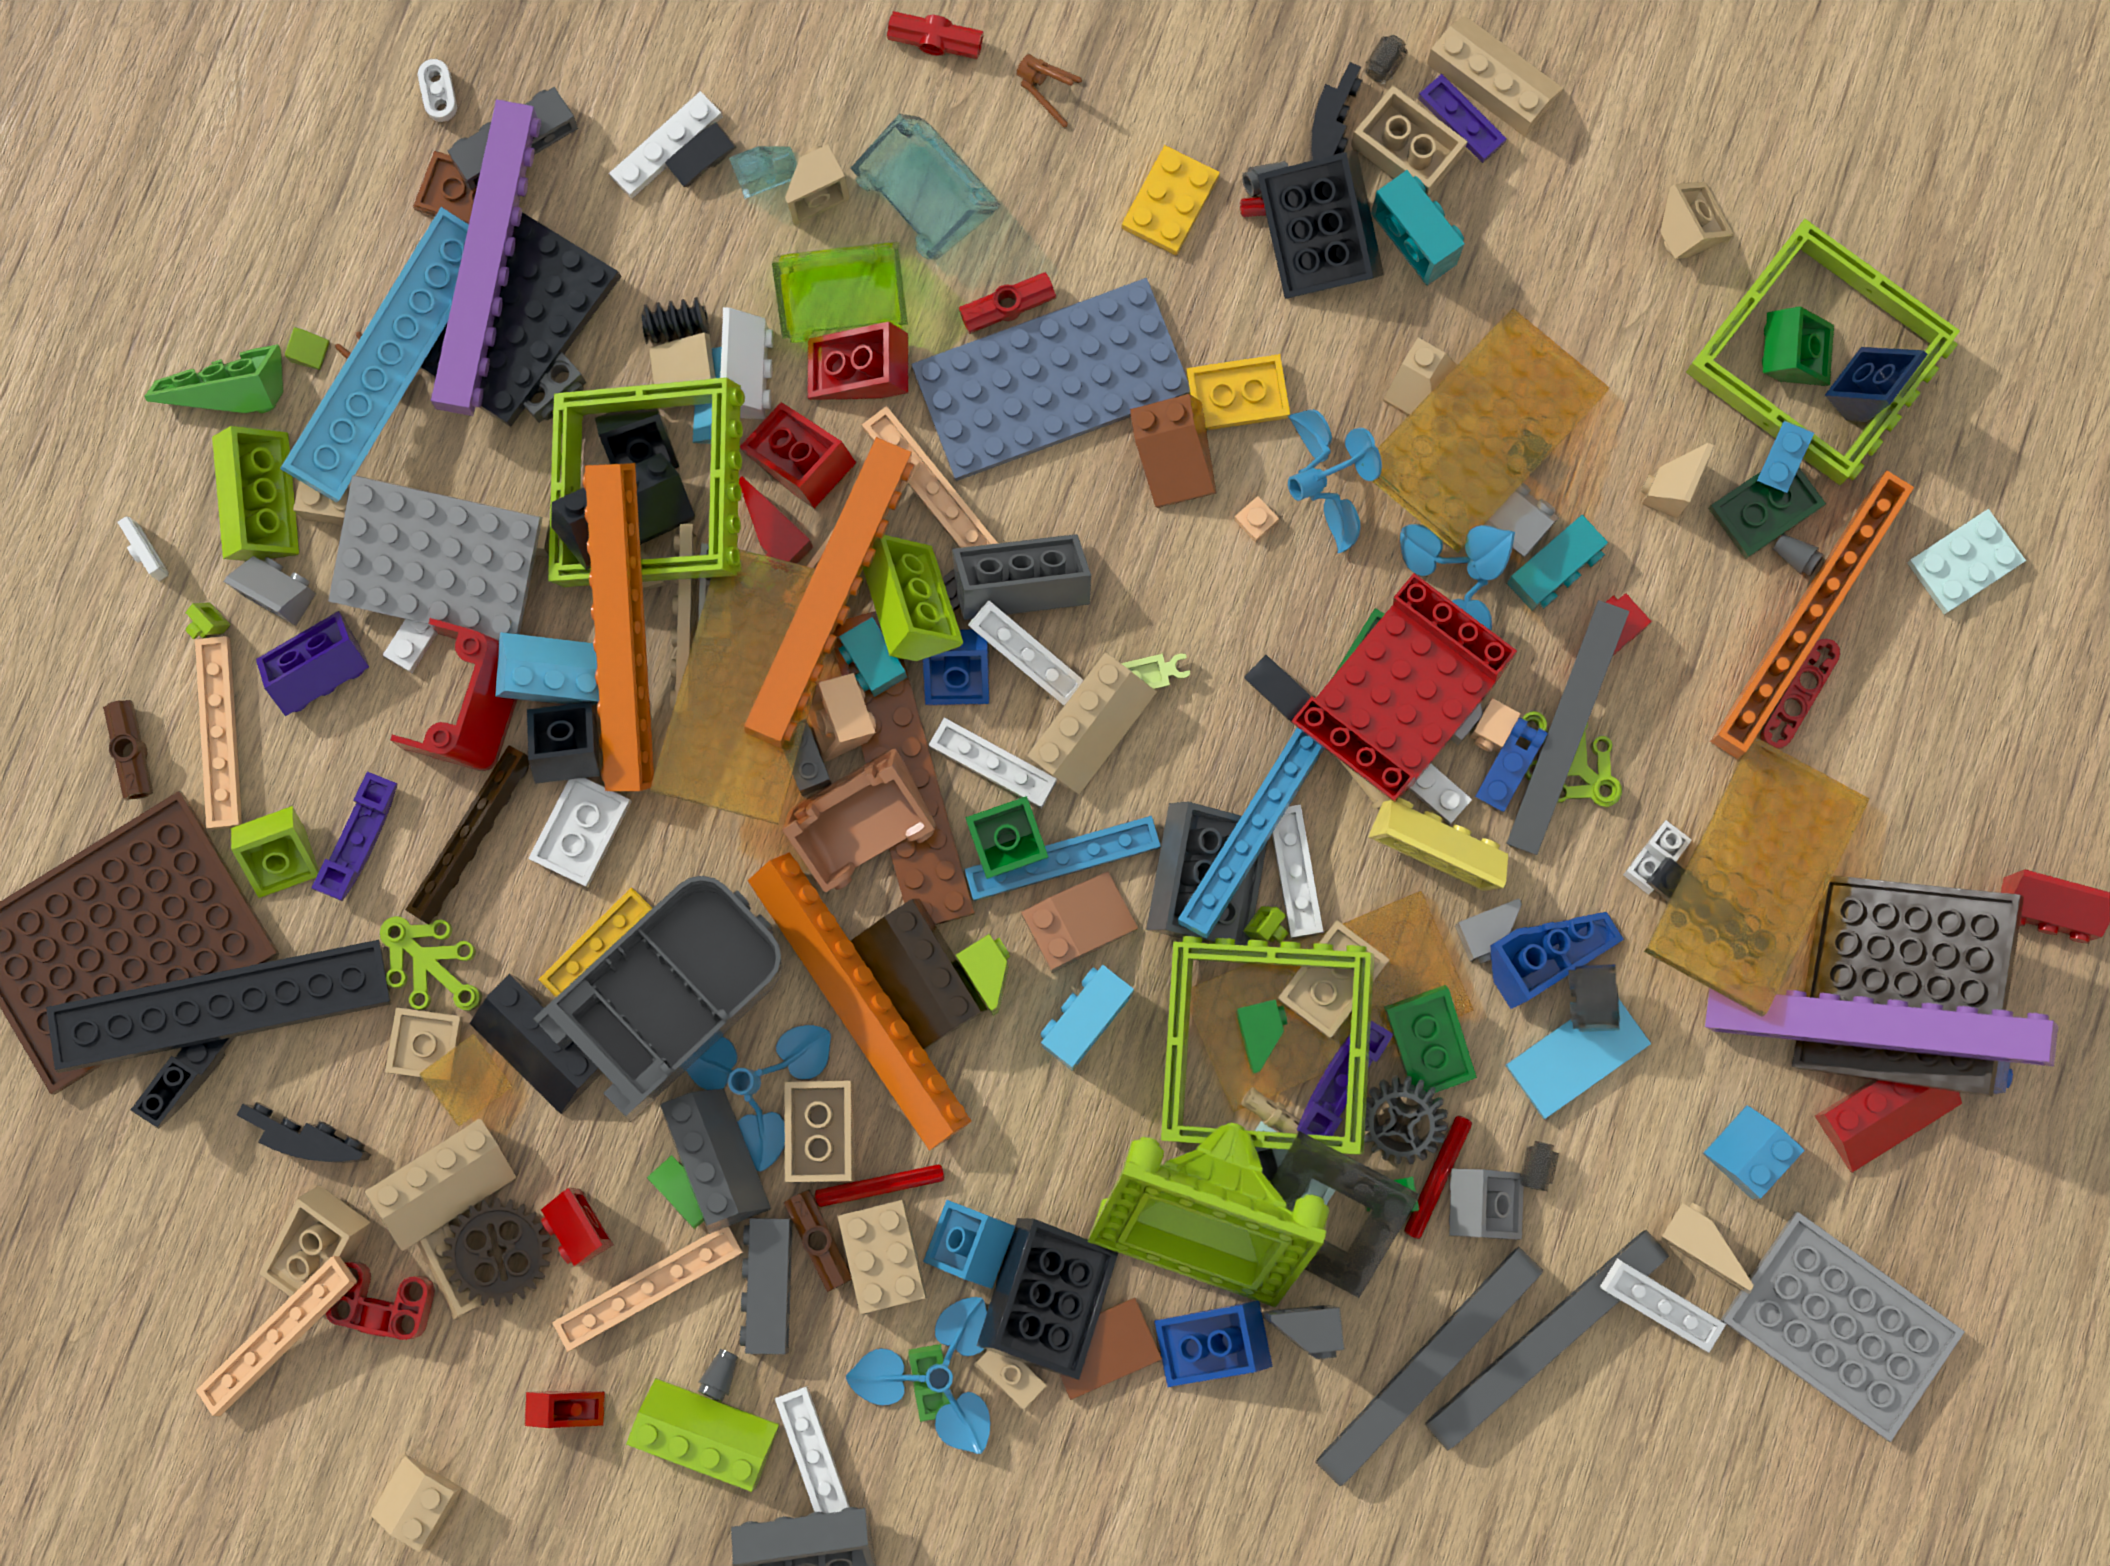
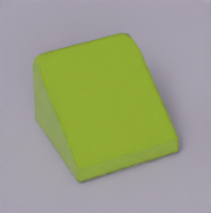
M294 327L285 357L292 363L321 370L330 341L306 330Z

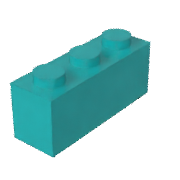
M1582 514L1509 578L1507 585L1531 611L1539 605L1544 609L1558 597L1555 593L1557 589L1563 584L1569 588L1582 576L1578 572L1586 564L1593 567L1605 556L1602 550L1608 544V541Z

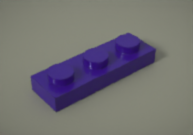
M1440 74L1419 93L1418 99L1442 123L1468 141L1466 147L1482 163L1505 144L1507 138L1443 74Z

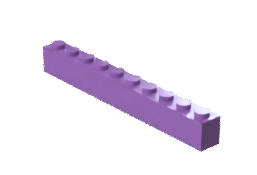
M498 99L495 102L431 402L437 410L474 416L475 407H480L482 403L483 389L480 388L482 377H487L490 360L486 358L488 346L493 347L496 338V328H493L495 316L499 317L502 310L503 300L499 297L501 286H506L508 282L509 268L506 267L507 257H512L514 253L515 238L512 237L514 226L518 227L520 225L522 209L518 207L521 196H526L528 188V178H525L527 167H532L534 160V148H531L533 137L538 138L541 127V119L537 118L534 106Z
M1721 984L1720 989L1709 988L1705 1027L1713 1032L2052 1067L2055 1064L2058 1025L2054 1021H2050L2049 1015L2028 1013L2027 1018L2013 1017V1012L2006 1010H1992V1015L1978 1014L1977 1008L1957 1006L1956 1011L1943 1010V1005L1934 1003H1922L1921 1008L1908 1007V1002L1887 1000V1005L1874 1004V999L1860 996H1854L1852 1002L1842 1001L1839 995L1820 993L1819 998L1806 997V992L1797 990H1786V995L1773 994V989L1765 987H1753V992L1740 991L1741 987L1733 984Z

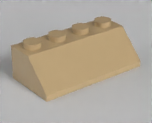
M1466 16L1449 26L1431 48L1427 65L1439 74H1443L1450 82L1525 137L1564 90L1563 87Z
M1105 652L1027 756L1080 795L1157 691Z
M480 1118L364 1192L398 1247L404 1252L458 1217L459 1214L469 1210L470 1205H477L517 1178L498 1144Z

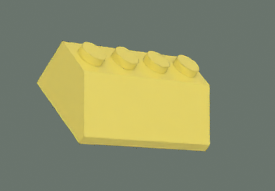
M1399 798L1395 802L1388 800L1382 803L1368 836L1369 838L1482 891L1504 888L1507 878L1508 854L1499 850L1500 845L1486 838H1482L1481 841L1470 836L1471 831L1462 826L1453 825V827L1443 824L1441 823L1443 818L1432 812L1424 811V814L1413 810L1414 805L1407 800Z

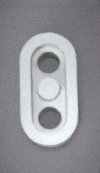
M437 59L427 60L418 69V80L424 108L430 118L438 122H445L450 120L457 111V101L451 73L444 62ZM436 75L441 76L440 79H439V81H437V82H432V81H431V79H432L434 76H436ZM440 104L447 105L444 110H437Z

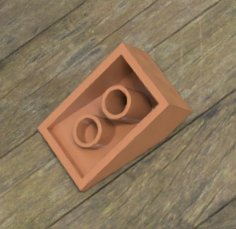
M1108 871L1051 896L1021 912L1051 973L1138 929Z

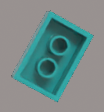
M1406 170L1376 192L1371 215L1426 286H1428L1458 264L1465 245L1463 242L1464 236L1457 226H1451L1445 219V212L1441 205L1435 200L1432 202L1427 196L1423 182L1417 176L1413 177Z

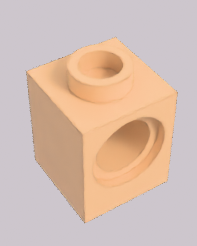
M1492 698L1470 737L1476 740L1474 744L1487 752L1495 750L1499 752L1521 713Z

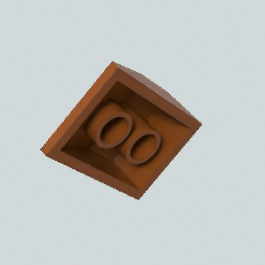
M1186 394L1130 409L1135 442L1156 508L1217 493L1201 401L1191 394Z

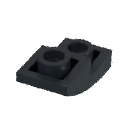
M715 122L680 148L665 164L683 187H689L708 168L716 167L737 146L722 127Z
M1267 655L1244 676V679L1290 722L1311 698L1296 681Z

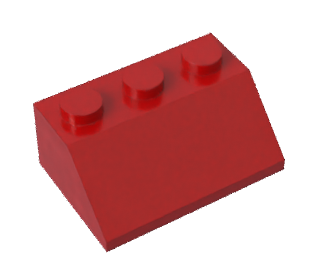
M2026 869L2006 876L2003 879L2000 893L2017 894L2024 897L2020 926H2025L2028 923L2038 926L2037 931L2041 933L2057 935L2058 932L2070 935L2069 939L2074 942L2089 944L2090 940L2102 938L2110 924V892Z

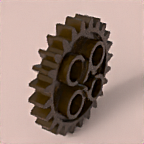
M496 1198L494 1206L489 1208L487 1202L482 1200V1210L477 1211L470 1205L469 1211L471 1216L467 1218L459 1214L458 1218L462 1225L460 1227L450 1225L449 1229L455 1234V1237L444 1238V1242L452 1246V1249L442 1252V1256L452 1258V1261L447 1263L444 1269L455 1270L456 1273L449 1278V1281L453 1283L460 1280L462 1283L457 1291L460 1294L469 1289V1301H473L477 1295H480L482 1306L487 1304L489 1298H494L495 1306L499 1307L501 1298L506 1297L507 1302L513 1305L514 1294L517 1293L524 1300L526 1299L524 1291L526 1287L533 1291L537 1290L533 1279H545V1275L539 1269L540 1267H550V1262L542 1259L543 1255L552 1253L551 1248L542 1247V1244L550 1239V1235L539 1234L544 1226L542 1223L533 1224L537 1215L536 1212L528 1216L524 1215L525 1204L514 1210L512 1199L507 1202L506 1207H501L499 1198ZM507 1223L515 1224L519 1229L517 1237L513 1240L503 1239L499 1234L503 1225ZM489 1224L494 1226L500 1249L506 1248L507 1252L502 1254L508 1277L506 1281L501 1280L496 1258L488 1256V1253H491L493 1250L487 1229ZM474 1233H481L486 1237L485 1246L479 1250H473L467 1245L469 1236ZM515 1255L524 1256L528 1261L527 1267L522 1272H513L508 1266L509 1260ZM482 1265H490L494 1268L495 1275L492 1280L481 1282L476 1278L477 1269Z

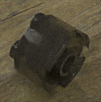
M1616 964L1575 966V970H1568L1571 997H1576V1002H1570L1573 1029H1579V1032L1620 1030Z

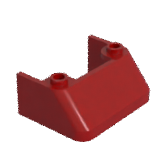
M430 618L428 624L439 635L456 639L455 651L463 661L475 665L456 725L446 722L433 724L427 730L423 743L393 734L390 741L407 751L478 771L490 770L498 762L518 700L495 697L499 640L472 629Z

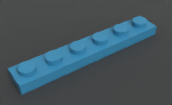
M1148 816L1047 845L1045 849L1049 858L990 879H986L981 864L966 868L965 873L973 901H977L1161 848L1153 818Z

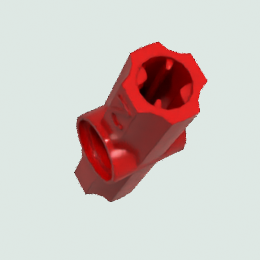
M895 11L890 16L887 32L888 40L918 46L921 51L930 55L942 56L945 53H950L977 60L981 53L984 33L981 30L954 25L949 19L939 15H928L926 18Z
M1043 272L1014 285H1001L994 293L960 306L959 312L966 330L971 334L1001 321H1013L1021 313L1056 299V294L1049 276L1046 272ZM1005 298H1011L1016 302L1010 308H1004L999 304Z

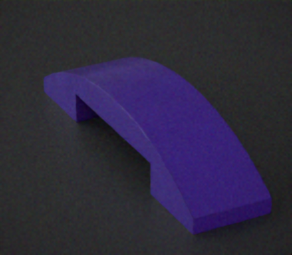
M368 771L366 772L353 801L356 804L330 859L324 860L311 887L313 890L340 901L344 900L363 870L377 842L392 805L397 783Z
M1372 1020L1368 1068L1373 1061L1377 1062L1394 1035ZM1351 1034L1342 1044L1317 1084L1299 1122L1298 1132L1309 1135L1333 1136L1342 1119L1339 1116L1347 1105Z

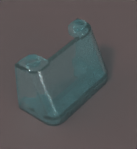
M899 113L850 168L857 175L855 179L864 190L870 191L872 189L881 192L918 234L915 237L917 242L916 249L926 259H939L1000 207V203L938 132L927 121L918 116Z

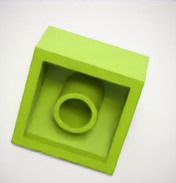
M293 806L231 828V850L258 898L317 877L319 869L306 830Z
M990 934L956 954V957L994 1016L1000 1010L1009 970L1006 960L1010 958V955L1000 938L993 940Z

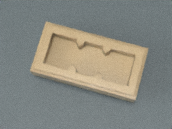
M989 1350L976 1362L1023 1410L1047 1386L1025 1363Z

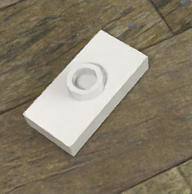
M128 516L119 520L118 524L131 544L127 549L137 563L142 562L147 572L158 581L169 576V572L139 523Z

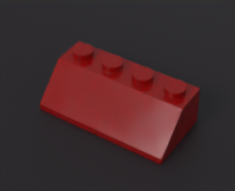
M1871 1080L1815 1115V1118L1852 1173L1963 1103L1959 1092Z

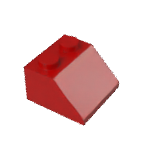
M567 1188L541 1209L544 1215L541 1222L550 1236L555 1234L561 1243V1246L558 1247L559 1253L567 1264L572 1262L574 1267L581 1266L614 1245L581 1189Z

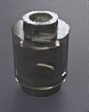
M1395 35L1381 37L1366 61V75L1380 84H1386L1388 80H1391L1408 54L1405 42Z
M1535 1141L1534 1146L1526 1147L1520 1177L1523 1178L1521 1186L1548 1192L1549 1184L1553 1185L1559 1153L1553 1151L1554 1145Z

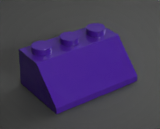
M340 611L256 659L264 689L285 716L292 712L303 710L309 702L320 696L330 694L338 685L349 679L359 677L364 670L369 668L362 648Z

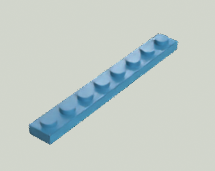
M1298 727L1178 918V924L1206 939L1325 749Z

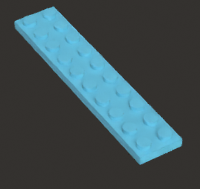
M441 207L282 464L281 470L338 503L350 484L352 475L356 474L448 322L469 224Z

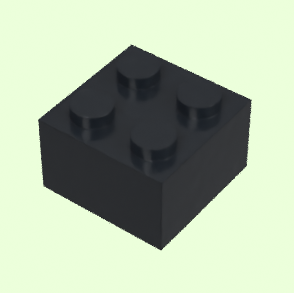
M592 702L527 709L528 761L535 784L600 776L598 729Z

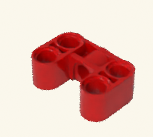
M345 1262L349 1270L351 1268L357 1270L359 1280L325 1313L331 1323L356 1329L366 1334L400 1340L415 1339L424 1333L435 1294V1288L430 1279L424 1276L404 1279L398 1287L395 1302L367 1297L371 1282V1272L366 1264L361 1262ZM415 1282L419 1283L423 1288V1295L418 1301L414 1300L410 1295V1288ZM342 1301H346L351 1308L350 1314L346 1319L341 1318L338 1314V1306ZM406 1315L411 1316L415 1322V1327L410 1334L406 1333L401 1326L402 1320Z

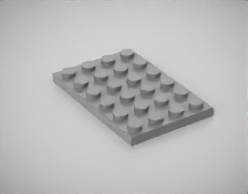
M352 475L328 601L428 624L430 618L478 631L499 640L501 632L520 635L543 517Z
M1799 1212L1793 1213L1749 1279L1754 1285L1750 1295L1741 1290L1721 1318V1321L1889 1442L1892 1441L1965 1333L1960 1327Z

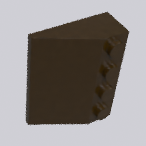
M920 899L909 900L850 940L923 1049H926L987 1010Z

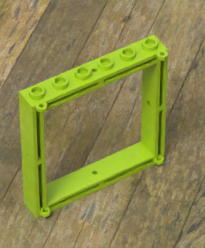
M1804 218L1691 363L1686 373L1775 439L1784 420L1805 428L1714 360L1800 249L1930 343L1924 350L1928 355L1888 407L1871 419L1844 456L1815 434L1813 435L1803 459L1835 483L1841 485L1847 478L1853 481L1865 466L1860 461L1866 454L1872 456L1881 446L1883 440L1879 438L1885 429L1891 432L1902 418L1898 412L1903 405L1909 408L1921 392L1916 388L1922 381L1928 383L1939 370V367L1935 365L1939 358L1942 356L1944 359H1947L1958 345L1953 340L1960 330Z
M725 377L554 393L549 582L562 587L590 586L589 575L591 568L585 570L581 564H578L577 558L561 538L558 546V535L551 527L552 502L559 499V497L562 498L579 490L581 487L583 416L712 403L709 554L641 559L642 582L737 576V572L741 571L740 552L737 548L738 533L741 529V522L738 516V502L741 500L742 495L739 485V470L742 467V456L739 450L740 438L743 434V426L740 421V407L745 402V394L741 390V385ZM561 435H563V440H562V453H561ZM560 466H562L561 482H560Z
M1183 936V942H1173L1161 1141L1202 1143L1217 1129L1183 1126L1193 960L1354 969L1345 1137L1245 1131L1251 1136L1254 1146L1260 1148L1364 1154L1374 954L1366 952V946L1347 945L1346 951H1334L1332 944L1314 943L1313 949H1300V943L1281 942L1280 947H1267L1268 941L1248 940V946L1235 945V939L1215 938V944L1202 943V937Z

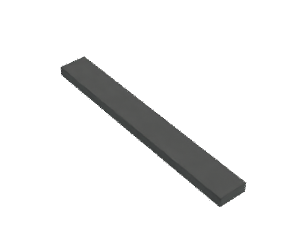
M1600 600L1597 601L1506 844L1535 855L1538 854L1628 617V610Z

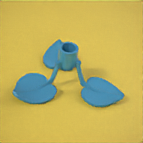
M1313 409L1291 414L1288 417L1315 460L1306 468L1299 470L1298 474L1289 477V492L1297 501L1311 497L1312 501L1326 499L1324 502L1325 518L1336 540L1338 553H1342L1351 548L1357 541L1361 527L1360 519L1350 500H1341L1338 493H1321L1324 487L1327 486L1326 477L1355 463L1358 474L1364 480L1373 481L1377 479L1382 471L1379 450L1375 446L1372 434L1367 429L1356 428L1351 430L1345 439L1346 449L1352 458L1325 471L1315 469L1320 462L1326 461L1331 453L1328 446L1332 442V435L1328 423L1319 411Z
M1421 524L1404 526L1400 533L1401 551L1407 567L1413 573L1420 576L1430 575L1436 570L1437 562L1440 564L1468 563V574L1471 578L1478 580V583L1466 593L1464 600L1455 599L1452 602L1489 630H1492L1490 611L1481 601L1472 600V596L1482 586L1487 585L1488 580L1496 579L1503 573L1512 552L1515 532L1487 525L1474 527L1467 534L1465 541V550L1468 557L1443 558L1439 556L1443 549V542L1433 529Z
M815 1025L798 1026L788 1030L780 1037L776 1044V1052L784 1061L764 1069H757L756 1071L746 1068L732 1070L737 1063V1051L729 1039L721 1037L686 1070L692 1080L706 1090L723 1089L728 1082L730 1090L735 1094L744 1095L745 1101L749 1102L755 1110L756 1115H745L737 1123L757 1171H764L777 1161L785 1147L784 1119L775 1112L763 1115L762 1109L753 1099V1094L761 1086L760 1077L788 1066L791 1075L798 1079L815 1078L825 1069L828 1063L831 1033L829 1030Z
M981 1297L962 1299L950 1305L941 1313L936 1322L935 1337L940 1343L950 1347L943 1363L932 1365L928 1368L925 1375H902L904 1363L901 1357L889 1349H876L866 1354L847 1373L846 1381L856 1394L871 1403L890 1405L903 1397L904 1385L902 1381L926 1382L932 1391L944 1392L950 1404L944 1405L939 1409L935 1419L936 1432L941 1440L953 1448L981 1454L987 1445L990 1435L989 1410L985 1402L972 1392H965L955 1400L949 1389L953 1382V1375L948 1366L955 1349L964 1356H973L984 1350L977 1346L987 1314L984 1299Z

